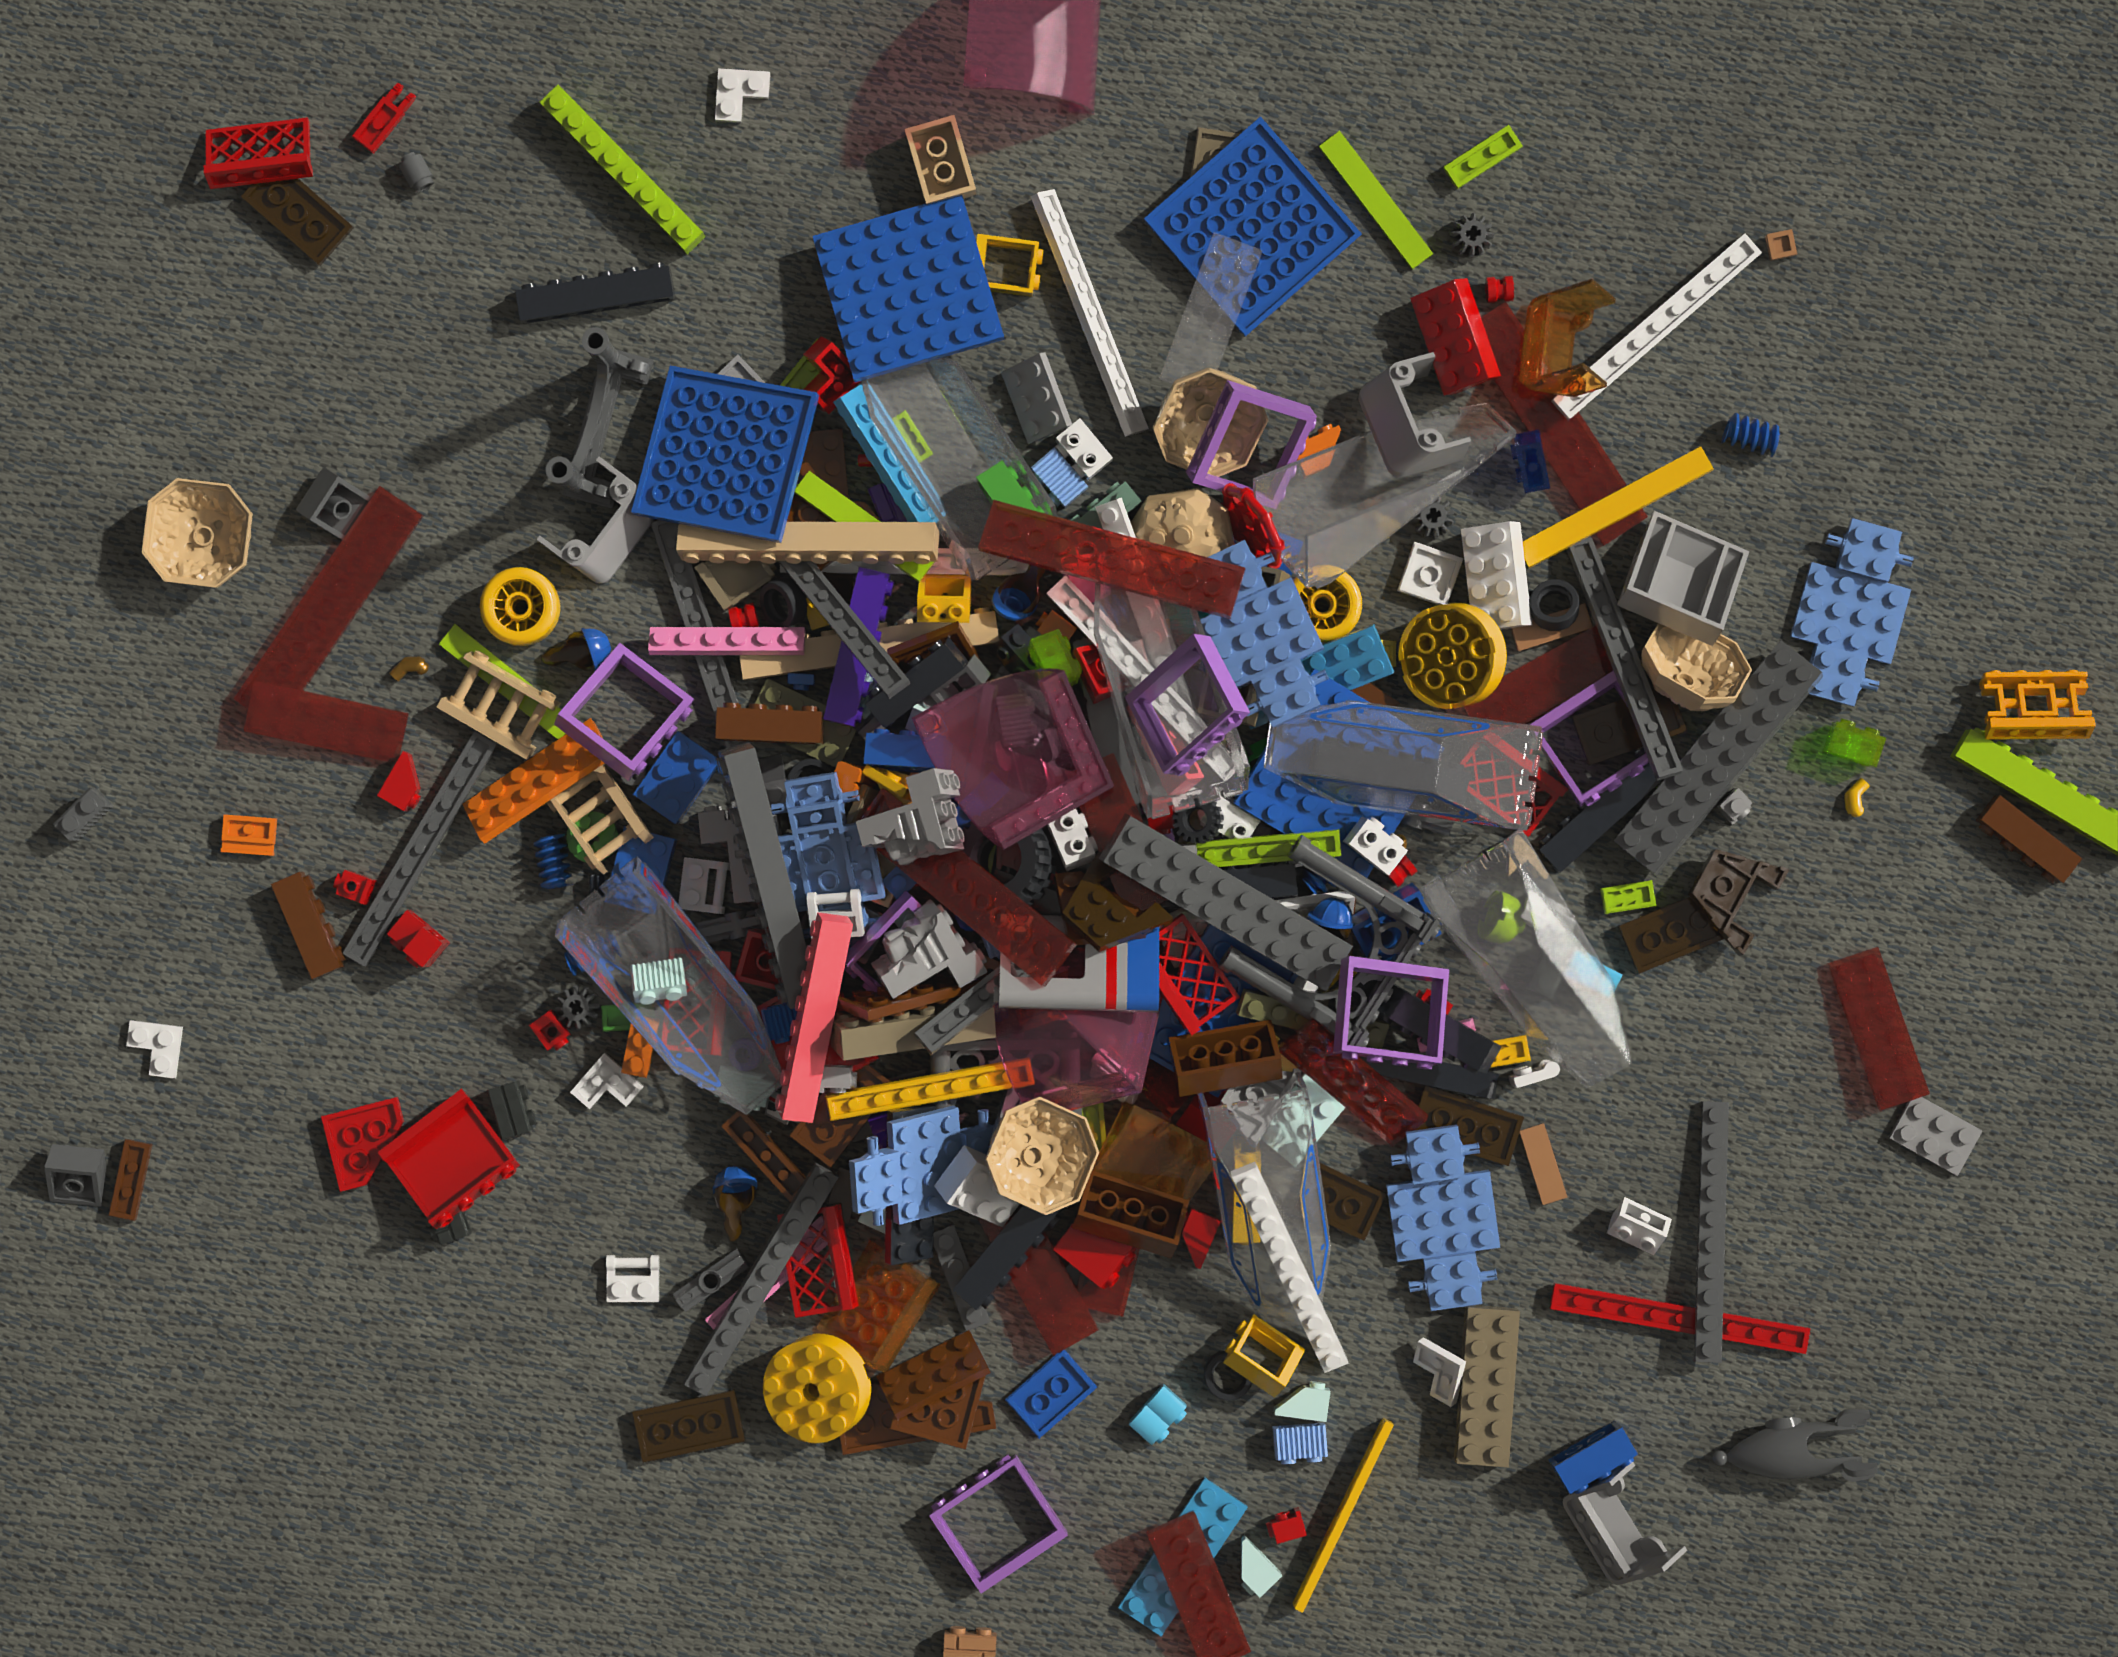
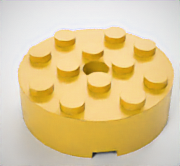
M1450 603L1425 609L1409 622L1400 640L1398 658L1401 661L1404 673L1402 677L1408 688L1417 698L1436 708L1453 709L1476 704L1493 693L1503 677L1507 654L1503 635L1498 625L1487 613L1473 605Z
M816 1333L804 1336L783 1347L770 1360L763 1379L765 1404L775 1423L788 1435L808 1443L828 1442L851 1429L864 1416L871 1398V1381L867 1377L863 1366L865 1364L863 1359L847 1342L828 1334Z

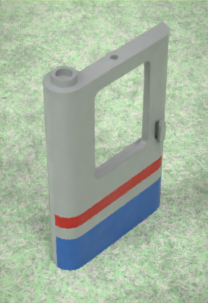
M1001 914L999 987L994 986V1002L999 1003V1008L1125 1012L1159 1011V927L1147 933L1146 938L1129 940L1101 952H1098L1092 945L1085 944V976L1081 979L1014 977L1011 975V938L1013 935L1066 936L1062 916Z

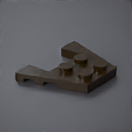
M1714 849L1711 850L1688 895L1735 953L1742 956L1748 949L1754 934L1735 923L1733 919L1756 878L1773 890H1778L1789 869Z
M1101 851L1096 854L1061 917L1098 952L1127 942L1131 937L1141 933L1143 935L1150 933L1159 926H1168L1173 920V917L1157 902L1139 917H1136L1100 884L1116 871L1115 868L1099 859Z

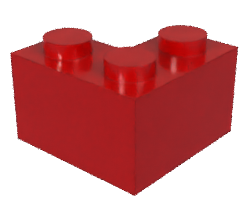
M821 336L803 354L819 371L818 375L803 390L817 392L819 395L817 408L830 414L836 408L833 401L853 390L861 381L854 382L848 359L833 342Z
M406 910L387 933L392 938L390 943L400 951L403 950L407 954L405 959L416 968L418 966L422 968L431 967L450 944L447 939L412 910Z

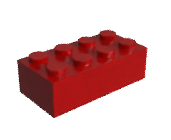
M1467 278L1454 279L1410 298L1428 351L1435 354L1433 366L1444 396L1460 393L1501 376Z

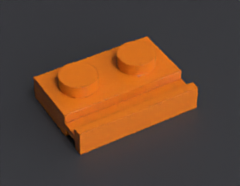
M224 814L221 852L274 856L277 819Z

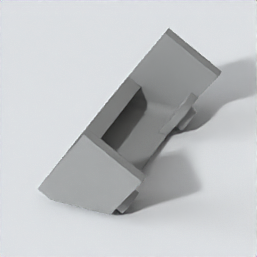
M1434 352L1394 363L1361 388L1358 396L1359 403L1388 472L1395 477H1405L1462 461L1471 443L1470 437L1445 444L1441 433L1435 429L1428 428L1418 431L1401 388L1409 386L1413 380L1428 376L1435 359Z
M598 457L596 461L616 476L610 485V495L621 506L591 546L575 539L567 542L560 551L541 536L537 540L595 583L604 584L611 580L655 519L632 514L631 510L638 485L601 457Z
M1634 1462L1623 1468L1618 1466L1612 1469V1474L1601 1481L1595 1479L1588 1484L1589 1488L1579 1494H1575V1492L1569 1493L1563 1499L1564 1509L1603 1573L1610 1582L1616 1585H1622L1665 1572L1687 1551L1685 1546L1667 1551L1660 1539L1654 1536L1642 1537L1617 1497V1494L1621 1493L1625 1488L1623 1476L1635 1466Z

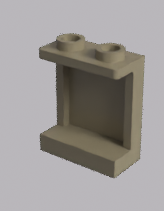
M706 561L694 567L724 611H728V608L734 607L777 577L773 572L777 569L775 564H767L761 561H750L749 563H738L736 561L713 563Z

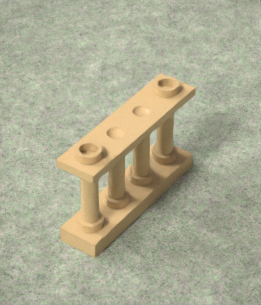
M480 651L466 653L463 658L471 663L455 695L441 698L437 708L524 759H528L537 748L531 744L532 741L530 739L547 708L551 710L559 708L561 703L555 700L556 696L547 690H542L541 692L488 661L489 657ZM482 669L494 677L479 705L472 710L464 705L465 702L463 700L478 672ZM502 682H505L515 688L516 691L500 720L494 723L486 718V712ZM527 695L539 703L522 734L516 736L509 731L508 725L524 696Z
M604 764L546 802L554 813L558 811L587 854L584 860L592 870L597 868L603 875L608 871L601 861L630 839L639 837L646 844L654 838ZM594 780L595 782L600 780L603 785L600 788L601 791L569 814L563 803ZM613 799L616 804L613 807L614 810L581 833L575 823L604 801ZM626 818L629 823L626 826L627 829L594 852L588 842L617 820Z

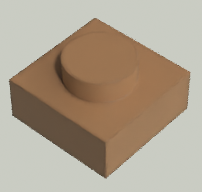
M1792 229L1765 235L1770 261L1797 255Z

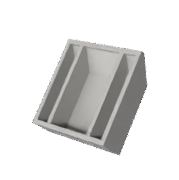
M1654 511L1637 546L1617 606L1713 646L1724 630L1749 551Z

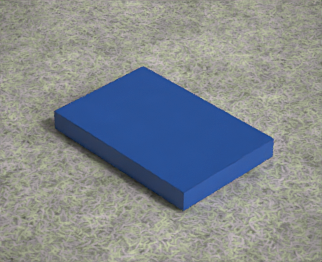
M1062 1348L1005 1398V1401L1040 1439L1097 1388V1385L1068 1352Z

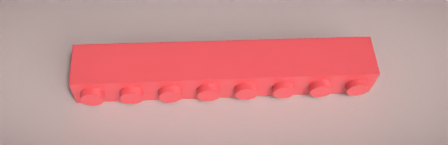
M817 912L816 921L813 920L810 926L812 941L811 946L808 945L805 951L807 966L806 971L803 970L800 976L802 991L801 996L798 995L795 1001L797 1016L796 1020L791 1022L790 1035L792 1036L791 1045L786 1047V1070H782L780 1076L782 1090L781 1094L777 1095L775 1101V1109L778 1110L782 1120L813 1123L853 923L848 916Z

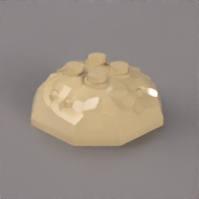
M1208 367L1176 379L1164 397L1152 427L1165 461L1187 470L1227 380L1257 389L1256 386L1223 371ZM1240 400L1207 474L1220 477L1247 466L1269 421L1264 407Z
M176 478L148 500L142 554L164 582L218 588L247 565L253 513L229 484Z
M1200 488L1149 495L1130 522L1153 587L1159 592L1169 589L1172 597L1192 594L1190 589L1204 583L1198 561L1235 545L1228 509Z
M1659 623L1643 648L1641 655L1642 666L1651 679L1654 689L1661 695L1670 698L1676 705L1680 704L1681 707L1687 708L1690 711H1707L1731 705L1737 699L1752 671L1739 645L1726 636L1720 634L1714 645L1711 646Z
M1036 1097L1004 1111L1002 1119L991 1138L985 1161L999 1195L1043 1215H1048L1080 1201L1099 1155V1150L1086 1117L1042 1097Z

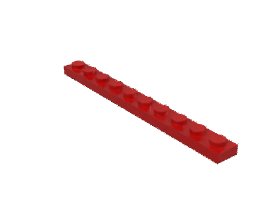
M1560 1283L1553 1284L1550 1309L1695 1334V1307ZM1723 1312V1340L1802 1354L1807 1352L1810 1335L1809 1327Z

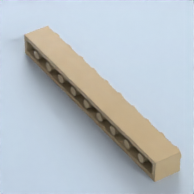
M787 522L782 542L777 543L679 524L676 551L681 560L688 563H697L699 561H710L713 563H723L724 561H736L738 563L761 561L771 564L775 563V561H786L798 564L801 561H812L813 563L824 564L827 561H837L842 564H850L852 561H863L867 564H876L878 561H889L892 564H902L904 562L928 564L930 562H937L939 530L935 522Z
M989 607L974 609L975 614H970L969 623H960L973 647L996 644L999 640L995 611L990 612ZM913 619L898 620V625L889 627L887 622L879 623L878 631L882 632L880 645L887 652V649L952 623H913ZM834 630L821 632V637L811 638L810 634H806L804 655H739L743 680L747 681L788 675V673L835 668L842 640Z

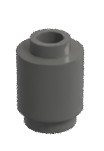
M411 152L401 158L402 162L399 164V168L410 188H414L416 193L425 191L434 184L432 180L433 175L421 154L415 155L414 152Z

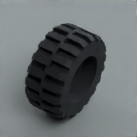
M996 809L995 812H984L981 815L982 818L974 817L969 822L971 826L962 829L964 849L957 851L956 855H952V863H956V869H953V874L955 878L961 880L958 882L961 891L967 892L966 897L973 902H978V905L1000 911H1019L1021 907L1028 908L1033 905L1032 899L1040 900L1045 895L1042 891L1044 887L1050 888L1053 881L1049 880L1051 873L1055 874L1057 867L1053 866V859H1057V854L1055 850H1051L1050 846H1053L1054 842L1051 836L1045 835L1047 829L1030 816L1004 809ZM1010 836L1016 840L1020 847L1021 865L1012 880L1004 885H998L989 874L988 857L992 847L1000 839Z

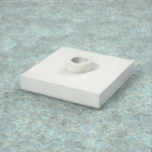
M1414 542L1397 591L1436 605L1448 604L1463 558Z

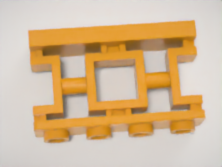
M1993 670L1983 673L1979 683L1981 696H1994L1996 711H1988L1984 718L1987 724L1984 730L1985 738L2090 739L2095 728V719L2092 717V710L2079 711L2076 696L2085 695L2088 690V683H2086L2088 678L2087 672H2079L2077 670H2068L2066 672H2053L2051 670L2040 672H2026L2024 670L2000 672ZM2003 689H2015V698H2004ZM2055 689H2067V698H2056ZM2025 696H2046L2048 711H2027ZM2058 708H2069L2070 717H2058ZM2006 709H2017L2018 718H2006Z

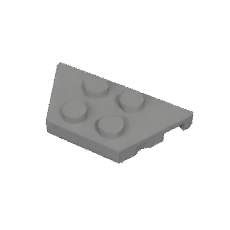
M1293 1068L1292 1072L1282 1071L1283 1079L1229 1088L1220 1102V1107L1252 1147L1255 1148L1301 1074L1300 1069Z

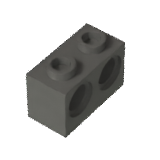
M975 654L967 659L966 667L930 694L944 713L982 687L991 673Z

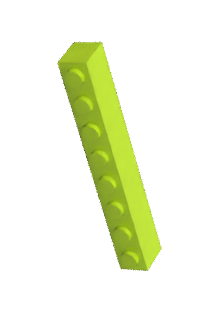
M559 85L540 101L542 107L686 254H689L705 238L703 231Z
M1979 728L1965 730L1950 757L2118 856V810L2112 807H2108V809L2099 805V799L2090 794L2085 796L2077 792L2078 787L2064 780L2063 783L2054 778L2055 773L2044 767L2041 770L2032 765L2033 760L2022 754L2016 756L2009 752L2011 747L2003 742L1997 741L1994 743L1986 739L1983 730Z

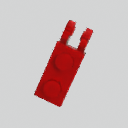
M397 83L386 97H382L352 135L354 140L372 154L378 150L404 117V112L409 109L416 99L413 93H409L398 107L395 106L392 102L395 101L404 88L400 83Z

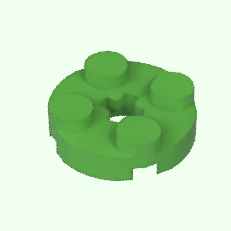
M589 812L575 824L583 833L606 815L600 812ZM613 823L597 835L600 837L599 842L594 841L593 845H590L594 852L619 835L616 825ZM568 827L566 837L570 852L577 859L586 862L584 857L587 854ZM614 852L611 853L609 856H607V857H606L605 859H603L602 861L606 860L608 857H610L612 854H614Z

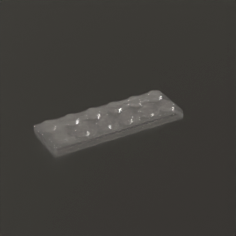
M1213 233L1159 379L1173 384L1176 379L1207 367L1219 369L1263 250L1222 234Z

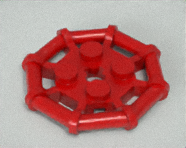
M1233 483L1226 484L1222 489L1223 502L1221 504L1229 511L1234 540H1237L1238 543L1245 540L1251 553L1256 558L1271 551L1275 562L1266 566L1278 569L1282 564L1281 553L1285 549V544L1277 533L1271 518L1273 517L1272 513H1268L1254 497V493L1250 488H1239Z

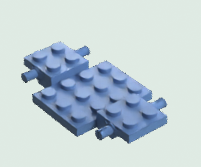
M1852 518L1843 538L1828 533L1827 540H1825V544L1840 548L1836 567L1832 568L1810 562L1790 634L1791 638L1814 644L1809 662L1823 674V678L1808 695L1854 707L1858 693L1862 688L1877 692L1878 687L1876 686H1879V681L1865 678L1864 670L1867 659L1891 664L1911 589L1887 583L1889 582L1892 568L1896 563L1908 567L1912 565L1913 557L1899 553L1901 531Z
M1243 540L1198 561L1204 583L1190 589L1194 599L1209 593L1220 610L1196 621L1202 635L1211 637L1237 688L1240 689L1251 683L1256 690L1257 701L1247 705L1250 711L1247 717L1262 710L1267 715L1271 726L1275 728L1321 707L1316 696L1315 685L1329 680L1325 669L1310 676L1305 671L1301 660L1324 650V647L1292 577L1267 588L1262 577L1261 567L1275 562L1271 551L1256 558L1251 553L1247 542Z
M837 772L786 780L784 782L787 794L786 802L771 804V810H773V815L788 812L792 833L778 835L797 912L808 911L807 893L809 892L829 894L860 889L864 932L866 933L880 917L869 918L865 910L864 901L885 898L886 894L876 848L862 847L856 823L846 824L845 803L859 801L858 790L843 793L839 786ZM851 902L818 905V912L851 909ZM810 928L802 929L804 939L811 938ZM862 936L850 937L848 951Z
M955 1106L888 1121V1147L878 1150V1137L871 1136L867 1138L868 1152L861 1158L849 1160L853 1212L859 1214L872 1211L873 1225L881 1226L884 1224L883 1209L890 1205H893L894 1223L899 1225L959 1209L947 1204L934 1185L964 1145L987 1155L990 1147L988 1143L994 1124H989V1110H978L979 1125L960 1129L959 1108Z
M1458 1125L1406 1132V1153L1390 1156L1392 1166L1408 1164L1412 1181L1386 1184L1397 1262L1423 1259L1425 1271L1423 1280L1409 1281V1291L1411 1293L1425 1290L1429 1297L1431 1311L1483 1304L1481 1296L1482 1282L1497 1280L1496 1269L1481 1272L1477 1266L1475 1251L1500 1248L1490 1171L1483 1170L1464 1173L1463 1162L1465 1155L1480 1154L1479 1143L1463 1145L1459 1137Z

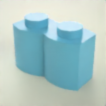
M1162 1384L1130 1419L1129 1425L1151 1445L1156 1441L1160 1444L1169 1434L1167 1428L1173 1422L1177 1425L1187 1413L1184 1410L1187 1405L1165 1384Z

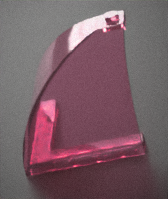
M969 0L964 88L1001 89L1041 94L1069 101V113L1094 114L1101 0Z
M1053 668L1035 669L996 678L949 697L912 717L922 743L935 768L953 770L958 776L960 796L954 797L958 805L972 823L991 842L1002 849L1008 848L1114 787L1064 670Z
M1067 947L1031 977L1083 978L1085 976V949ZM1159 993L1158 1012L999 1008V1003L995 1004L993 1007L999 1054L1009 1081L1021 1102L1024 1103L1036 1097H1042L1072 1111L1141 1093L1163 999L1161 994Z

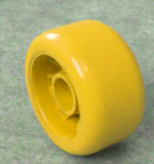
M1317 565L1303 570L1293 579L1322 644L1345 636L1353 630L1361 615L1362 597L1356 582L1349 574L1334 566ZM1322 598L1328 602V611L1319 612L1316 610L1315 601Z
M513 567L497 573L488 581L481 594L480 613L486 628L497 639L510 645L529 646L542 641L554 630L560 616V600L555 587L545 576L529 568ZM519 601H526L528 604V609L524 614H517L515 606Z

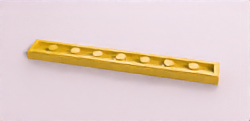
M1700 446L1523 541L1524 559L1528 568L1530 569L1713 471L1714 468L1702 447Z
M1031 1057L850 1089L846 1090V1093H828L825 1097L830 1121L1036 1084Z
M1385 1418L1381 1419L1293 1601L1294 1609L1302 1613L1394 1426L1391 1421Z

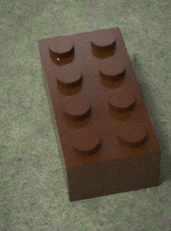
M723 703V707H717L715 739L720 741L823 745L824 713L820 712L816 706H802V711L793 710L791 705H776L775 710L767 709L765 704H749V708H741L739 703Z
M1272 1020L1202 1031L1192 1036L1185 1034L1169 1037L1170 1057L1180 1097L1283 1079L1281 1055Z
M1092 1170L1078 1203L1072 1228L1172 1259L1179 1243L1189 1200Z

